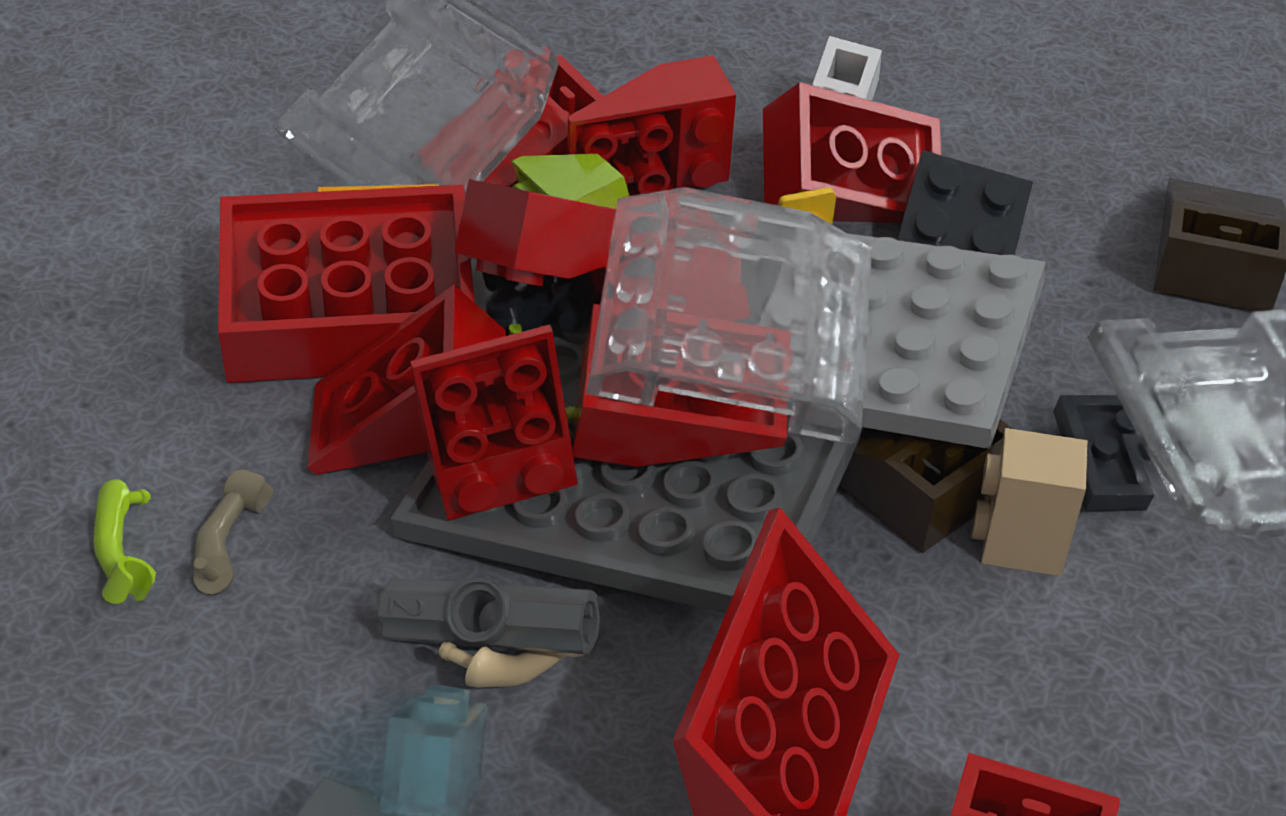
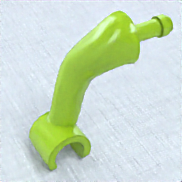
M120 479L106 481L97 494L93 533L95 556L108 579L102 589V596L105 601L112 604L123 603L129 593L135 597L136 601H144L156 577L155 570L148 563L135 557L125 556L122 545L124 518L130 505H144L148 503L151 499L150 493L145 489L129 491L125 482Z

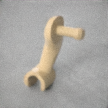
M444 642L438 652L442 659L452 661L466 668L465 683L475 688L519 686L541 675L566 656L580 657L586 655L528 650L512 656L494 652L485 646L475 656H472L456 648V645L451 642Z

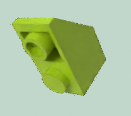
M598 154L521 156L512 161L519 182L513 185V188L634 213L624 176Z

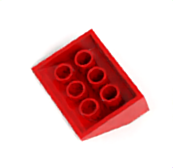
M464 184L220 197L218 335L226 383L326 377L451 286L455 285L475 302L471 257L454 253L465 201Z
M781 507L769 510L673 738V745L693 816H846L900 655Z

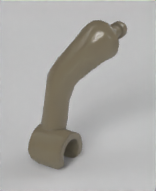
M244 469L234 471L225 483L224 497L207 521L200 527L195 544L193 580L195 586L201 592L217 595L224 592L232 583L234 571L227 553L225 541L231 527L244 508L260 514L273 497L274 490L270 484L265 482L262 475Z

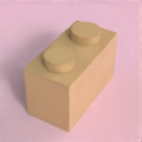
M1005 428L999 455L987 453L985 459L981 494L990 495L989 500L977 499L974 508L971 539L983 540L982 564L1062 576L1086 491L1088 440Z

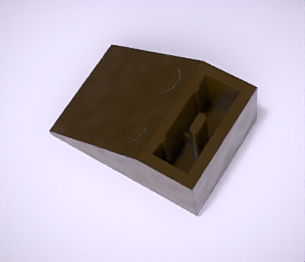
M1169 178L1153 290L1272 314L1286 274V208L1282 199Z
M1000 419L990 449L864 428L839 486L921 553H924L973 518L977 499L989 500L990 495L981 494L987 453L999 455L1005 428H1013Z

